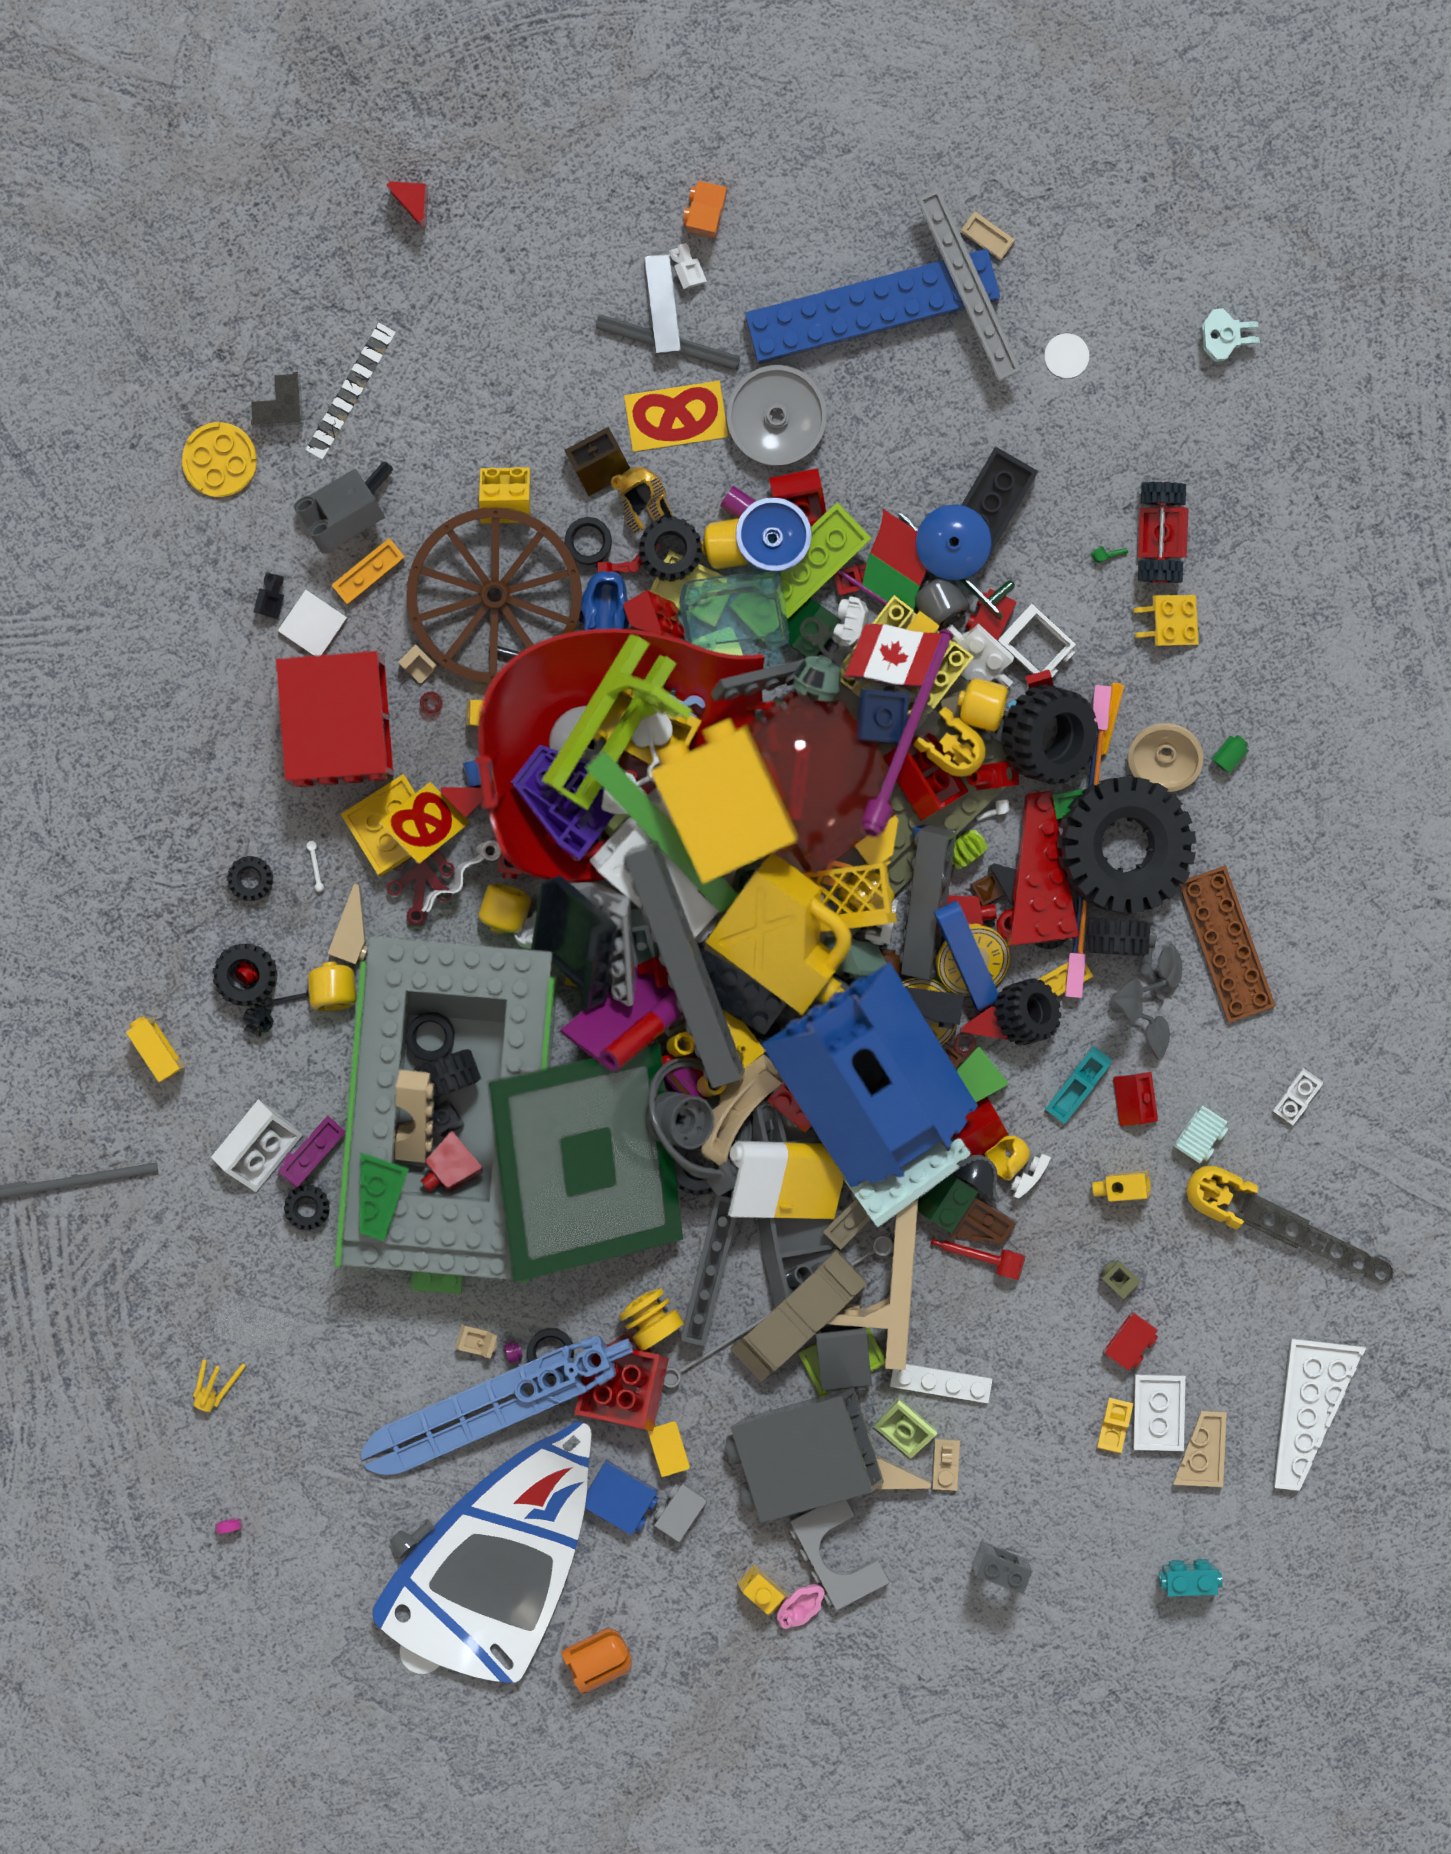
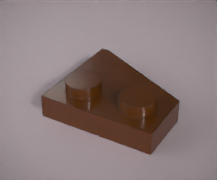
M975 1196L952 1234L949 1233L948 1236L953 1239L965 1238L971 1239V1241H989L990 1243L1003 1244L1017 1222Z

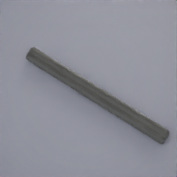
M598 316L596 321L597 329L655 346L653 330L608 316ZM680 338V354L733 370L738 368L740 362L738 355Z

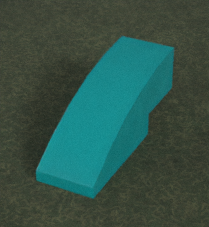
M1092 1045L1048 1103L1045 1110L1065 1124L1109 1068L1112 1059Z

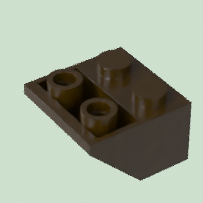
M609 426L564 450L588 496L612 485L611 479L614 476L622 475L630 469Z

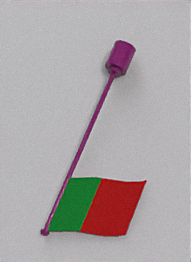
M732 486L721 502L720 507L736 518H740L742 513L751 504L755 503L756 500L737 487ZM883 508L880 530L867 560L863 584L841 569L837 573L885 606L895 595L914 610L915 596L927 571L917 553L916 537L918 531Z

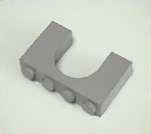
M847 1499L806 1510L790 1518L791 1526L788 1527L794 1540L799 1538L803 1546L800 1552L806 1562L811 1561L814 1567L811 1573L817 1584H823L826 1590L824 1598L829 1607L834 1605L836 1611L890 1583L878 1557L854 1570L846 1572L830 1568L821 1558L819 1547L823 1536L833 1527L855 1516Z

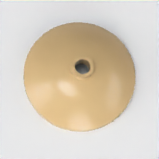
M1170 723L1151 725L1140 731L1133 739L1128 753V763L1134 777L1149 779L1152 783H1159L1168 788L1167 792L1178 791L1192 784L1199 776L1204 760L1203 749L1196 736L1186 728ZM1163 748H1169L1171 751L1165 752Z

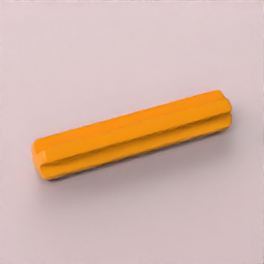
M1116 682L1111 684L1108 728L1103 734L1101 754L1103 756L1108 752L1124 691V685Z

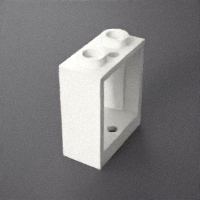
M1031 604L998 639V642L1031 674L1040 672L1009 644L1032 617H1035L1065 645L1043 670H1050L1053 677L1058 671L1055 666L1061 660L1065 663L1075 653L1072 648L1076 644Z

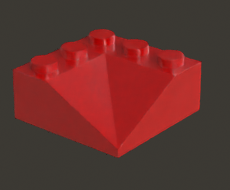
M633 1349V1353L614 1360L616 1376L601 1386L597 1384L588 1392L579 1395L574 1414L653 1432L669 1358ZM595 1353L592 1357V1363L598 1367L602 1360L600 1355ZM599 1374L591 1377L583 1375L581 1382L587 1386Z

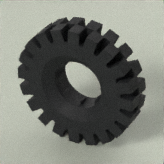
M1140 777L1109 778L1083 790V795L1080 798H1074L1068 806L1070 812L1068 815H1063L1059 825L1060 828H1063L1062 836L1057 835V848H1061L1062 856H1059L1058 860L1060 868L1065 869L1068 874L1065 876V879L1070 887H1075L1078 890L1077 894L1086 902H1092L1095 907L1113 912H1144L1145 909H1154L1162 905V901L1165 899H1171L1179 891L1177 886L1185 884L1190 875V872L1187 871L1188 865H1194L1196 852L1191 851V845L1196 844L1195 831H1190L1189 824L1193 822L1188 811L1181 809L1180 806L1183 803L1176 795H1170L1167 792L1168 788ZM1121 818H1127L1128 822H1133V820L1138 822L1143 827V833H1146L1148 837V848H1146L1148 852L1144 861L1141 864H1136V868L1128 872H1123V868H1118L1117 870L1107 862L1108 858L1104 857L1102 851L1103 835L1109 826H1114V822Z

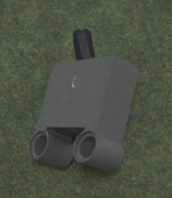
M385 461L382 462L365 482L355 468L313 494L297 500L294 504V510L304 527L309 529V534L321 553L327 554L334 551L340 544L359 533L365 538L370 535L368 528L386 518L373 494L392 473L393 467Z

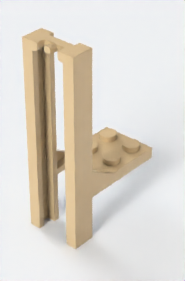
M918 1198L896 1214L891 1296L867 1308H860L859 1304L848 1303L826 1323L888 1329L885 1369L905 1370Z

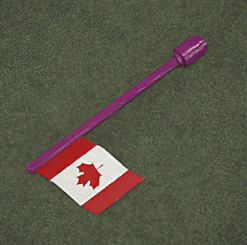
M865 624L843 678H865L894 686L920 687L879 796L868 801L861 819V831L868 836L879 837L887 826L892 813V807L889 805L888 800L949 641L953 639V633L949 630L943 629L939 633L914 632L885 624Z

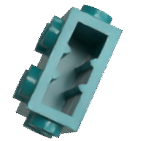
M1195 1559L1194 1564H1184L1183 1560H1171L1169 1565H1163V1572H1159V1586L1166 1592L1168 1597L1218 1595V1588H1222V1573L1219 1572V1569L1213 1563H1209L1208 1559Z

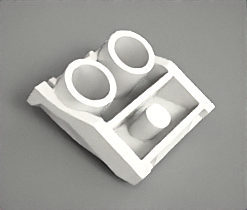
M849 597V600L843 599L840 602L838 615L840 619H845V623L837 624L833 632L834 643L839 644L840 648L849 651L857 644L863 626L868 624L869 619L866 602L856 597Z

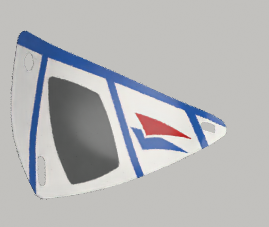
M574 1422L558 1433L537 1441L507 1460L461 1498L434 1525L435 1529L431 1530L421 1539L394 1573L373 1607V1619L376 1625L406 1649L440 1666L491 1681L508 1683L519 1681L523 1677L547 1629L563 1590L577 1546L587 1496L591 1445L590 1427L583 1422ZM573 1435L581 1441L571 1451H566L563 1448V1444ZM401 1604L406 1605L411 1612L410 1619L405 1623L399 1622L395 1617V1609ZM492 1644L499 1645L513 1661V1668L511 1670L505 1669L491 1653L490 1647Z

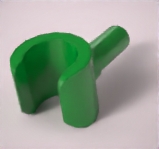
M1102 546L1092 551L1091 555L1096 563H1101L1109 558L1128 554V549L1122 548L1106 553Z

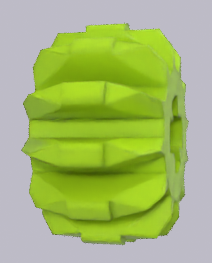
M970 830L955 840L952 865L956 869H962L964 866H967L987 850L988 845L984 837L977 830Z

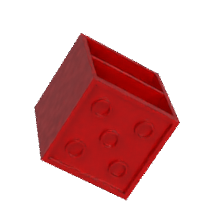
M378 651L276 659L285 781L292 782V786L312 787L315 781H317V784L337 785L339 784L338 780L341 779L342 782L363 783V778L366 777L373 782L388 781V776L394 775L385 656Z

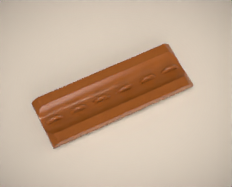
M1226 865L1188 878L1185 884H1179L1228 1023L1276 1007Z

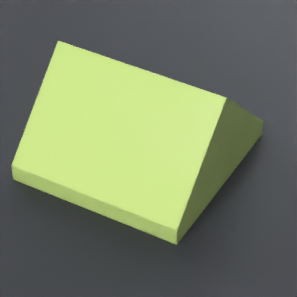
M899 1397L873 1426L910 1459L937 1434V1430Z

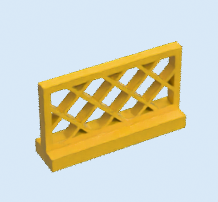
M886 863L802 873L821 887V891L826 895L822 904L826 905L831 899L840 906L836 914L847 924L848 928L897 923L896 912L893 913ZM872 869H880L881 880L876 886L867 879ZM849 872H853L860 878L853 889L843 881ZM826 875H829L836 881L830 892L820 885ZM863 882L873 889L866 900L856 892ZM840 885L850 892L843 903L833 895ZM876 893L883 897L885 909L877 910L870 904ZM853 896L863 903L858 912L855 913L846 906ZM866 907H868V908L870 909V911H864V910H865ZM844 910L847 914H841V912ZM820 921V932L832 931Z

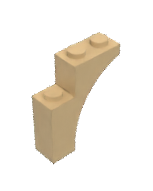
M764 1054L745 1068V1073L741 1080L726 1084L725 1090L719 1094L720 1105L712 1110L714 1128L710 1138L702 1145L701 1151L706 1159L713 1160L719 1166L727 1161L732 1142L748 1115L768 1094L782 1084V1078L771 1060Z

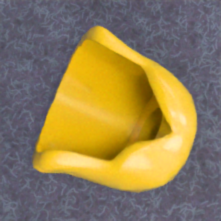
M1009 1135L1003 1137L994 1147L986 1151L985 1157L990 1159L996 1166L998 1177L1009 1181L1028 1162L1030 1149L1024 1140L1017 1136ZM1007 1148L1012 1154L1010 1158L1005 1155Z

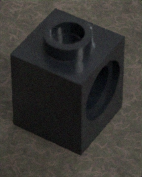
M448 1100L433 1109L432 1117H429V1120L434 1121L433 1126L438 1134L444 1138L450 1132H454L465 1124L453 1104Z

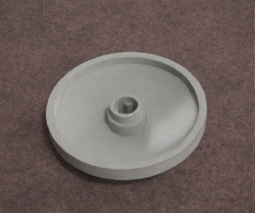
M771 365L752 371L734 388L727 406V424L734 443L747 457L764 465L784 466L802 460L819 444L826 427L827 409L820 389L805 373L788 366Z

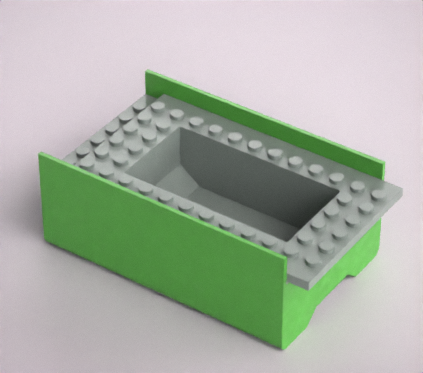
M370 937L368 961H362L360 966L335 1267L349 1265L413 1271L411 1290L453 1294L462 1293L463 1275L512 1280L488 1081L519 1075L518 1067L541 1069L551 1067L558 977L550 976L552 952ZM426 1012L440 1013L447 1017L453 1025L455 1032L454 1043L449 1053L445 1056L464 1049L471 1050L481 1079L475 1084L430 1100V1102H434V1108L445 1100L453 1104L465 1123L453 1133L483 1168L481 1175L451 1192H447L441 1184L431 1192L426 1190L420 1182L421 1179L430 1173L425 1163L395 1159V1141L399 1124L407 1123L414 1119L409 1112L396 1106V1083L399 1070L413 1071L415 1067L431 1062L416 1057L410 1051L406 1041L407 1030L412 1020ZM426 1022L418 1027L416 1040L421 1048L426 1051H434L444 1044L445 1032L439 1024ZM434 1126L432 1135H429V1138H433L432 1152L445 1139L438 1134ZM360 1152L409 1169L385 1241L360 1233ZM530 1279L524 1280L523 1283H528Z

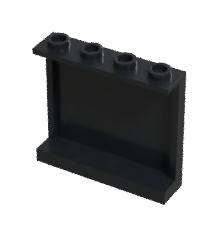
M561 875L548 879L540 884L531 950L552 952L551 964L582 990L580 1005L586 1011L605 1003L618 924Z

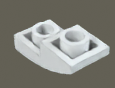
M1302 1068L1273 1109V1112L1294 1125L1308 1107V1103L1323 1085V1081Z
M1040 1153L1039 1157L1034 1156L1029 1170L1033 1171L1032 1175L1022 1172L1020 1177L1015 1176L1011 1186V1190H1014V1197L1020 1198L1034 1186L1045 1171L1051 1159L1050 1156Z

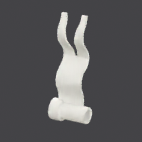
M495 841L480 843L476 849L478 855L473 860L458 865L455 870V885L448 891L434 890L430 892L421 911L424 912L426 910V912H429L437 895L460 891L463 886V872L467 866L479 863L483 859L489 861L498 859L501 855L499 844Z

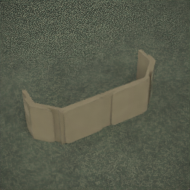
M834 1249L832 1254L813 1274L738 1342H734L730 1350L762 1382L842 1310L867 1284V1280L837 1249Z

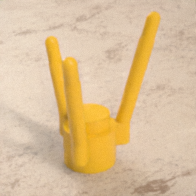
M203 1359L197 1386L193 1397H195L193 1406L205 1412H211L213 1406L218 1407L223 1396L246 1367L245 1364H241L219 1394L215 1396L216 1391L212 1390L220 1367H215L207 1387L202 1388L207 1363Z

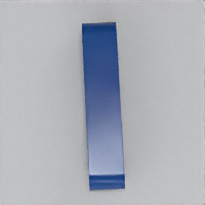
M955 900L933 911L975 1008L979 1012L995 1004V1001L998 1000V991L959 903Z

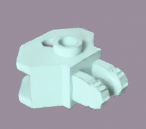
M1223 308L1213 309L1202 325L1204 351L1214 362H1222L1228 358L1234 348H1239L1241 345L1260 343L1259 337L1256 336L1240 337V329H1255L1258 327V322H1239V320H1234ZM1211 333H1216L1217 339H1213Z

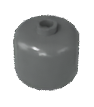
M932 578L922 585L923 588L915 596L917 610L940 626L937 630L955 623L969 610L970 604L955 580Z

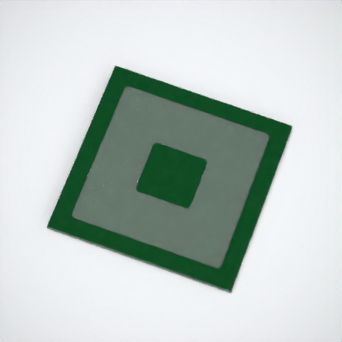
M660 1043L647 1045L618 1071H611L596 1059L588 1058L488 1081L512 1282L516 1283L683 1240L674 1158L661 1142L653 1138L647 1126L650 1085L654 1075L663 1066ZM664 1078L658 1087L657 1096L666 1092Z

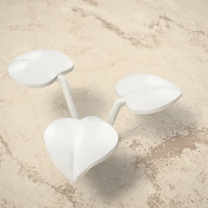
M656 713L642 719L631 737L638 747L650 746L654 761L647 768L648 776L637 783L632 774L625 772L638 787L650 780L655 781L651 771L661 765L654 745L665 744L672 734V724L665 713L664 715ZM639 787L641 791L646 795L645 791L641 787ZM604 788L602 809L614 814H627Z

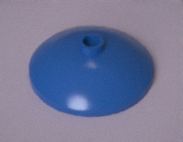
M766 498L751 504L742 513L736 528V542L742 556L751 565L768 572H781L796 566L805 557L811 543V527L805 514L795 504L780 498ZM773 536L776 538V542L770 543L767 538Z
M962 505L942 506L929 513L922 521L916 537L917 553L922 564L935 576L947 580L965 579L978 572L986 563L991 551L990 530L985 520L973 509ZM950 538H958L959 544L956 547H952L949 544Z

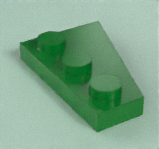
M360 1152V1233L385 1241L409 1169Z

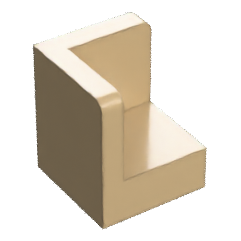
M416 644L398 661L419 683H423L438 668Z

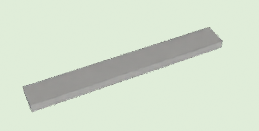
M940 188L917 197V203L998 382L1022 372Z

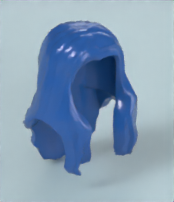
M601 571L593 575L588 581L582 596L579 622L584 626L583 631L628 628L629 621L623 603L628 601L627 589L623 578L618 573Z

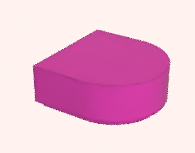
M241 1518L217 1522L215 1524L216 1533L222 1534L241 1529Z

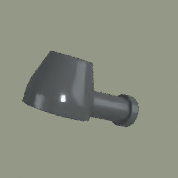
M426 1519L425 1523L412 1535L400 1530L390 1539L393 1550L399 1559L407 1555L426 1534L435 1529L432 1523Z

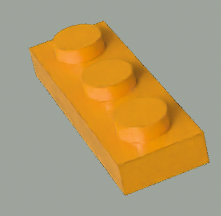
M388 538L334 582L332 587L348 605L406 557L392 540Z

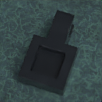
M271 573L265 574L264 585L266 589L259 588L254 613L274 619L279 618L285 596L279 594L284 581L283 576Z

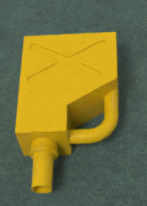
M772 852L752 876L706 940V943L803 1015L814 999L825 1004L835 993L845 991L840 987L842 982L837 981L832 975L849 952L851 933L847 924L839 915L821 903V887ZM820 921L827 925L836 936V944L832 950L820 942Z

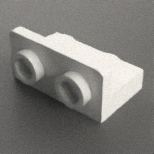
M896 899L892 902L893 913L896 912L898 900ZM893 923L867 926L865 939L877 945L889 944Z

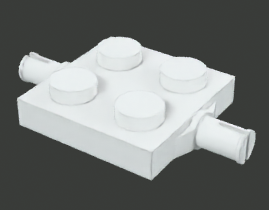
M952 624L946 629L953 633V640L974 656L961 673L968 682L974 678L990 682L996 679L1001 685L1007 688L1010 687L1013 681L1003 673V670L1013 662L1014 656L980 624H977L971 631L963 634L953 627Z

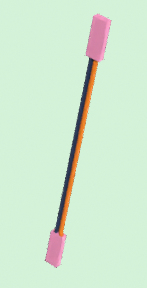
M1094 686L1092 709L1096 715L1094 721L1098 723V730L1100 731L1099 733L1096 731L1098 741L1097 744H1094L1093 748L1095 752L1091 758L1088 787L1099 784L1103 734L1108 728L1111 686ZM1079 895L1076 912L1079 937L1074 939L1073 950L1069 953L1065 996L1082 998L1086 954L1083 953L1087 902Z

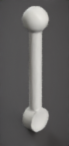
M309 841L306 847L311 853L316 880L315 891L322 892L324 885L320 880L315 853L317 844L314 841Z

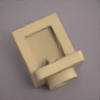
M461 1324L455 1348L490 1359L497 1347V1335L485 1329Z

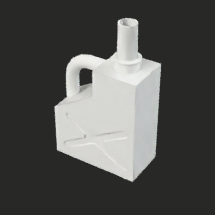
M656 786L647 797L676 827L658 786ZM629 816L590 859V862L598 872L641 909L642 902L640 897L634 893L632 887L633 879L631 874L626 871L623 860L624 855L629 849L653 842V840ZM662 851L696 943L703 942L707 935L711 934L716 928L717 920L713 918L719 911ZM736 869L721 875L730 886L733 884Z

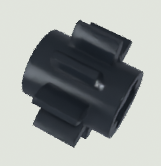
M255 1004L254 1008H247L242 1019L246 1025L244 1030L258 1037H261L262 1032H269L274 1022L270 1015L272 1011L259 1004Z

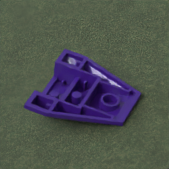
M539 745L512 780L511 784L556 844L580 861L615 814L602 809L603 786L587 810L577 806L568 800L566 796L560 795L557 790L542 782L559 751ZM579 759L563 788L575 794L589 772L586 767L591 762Z

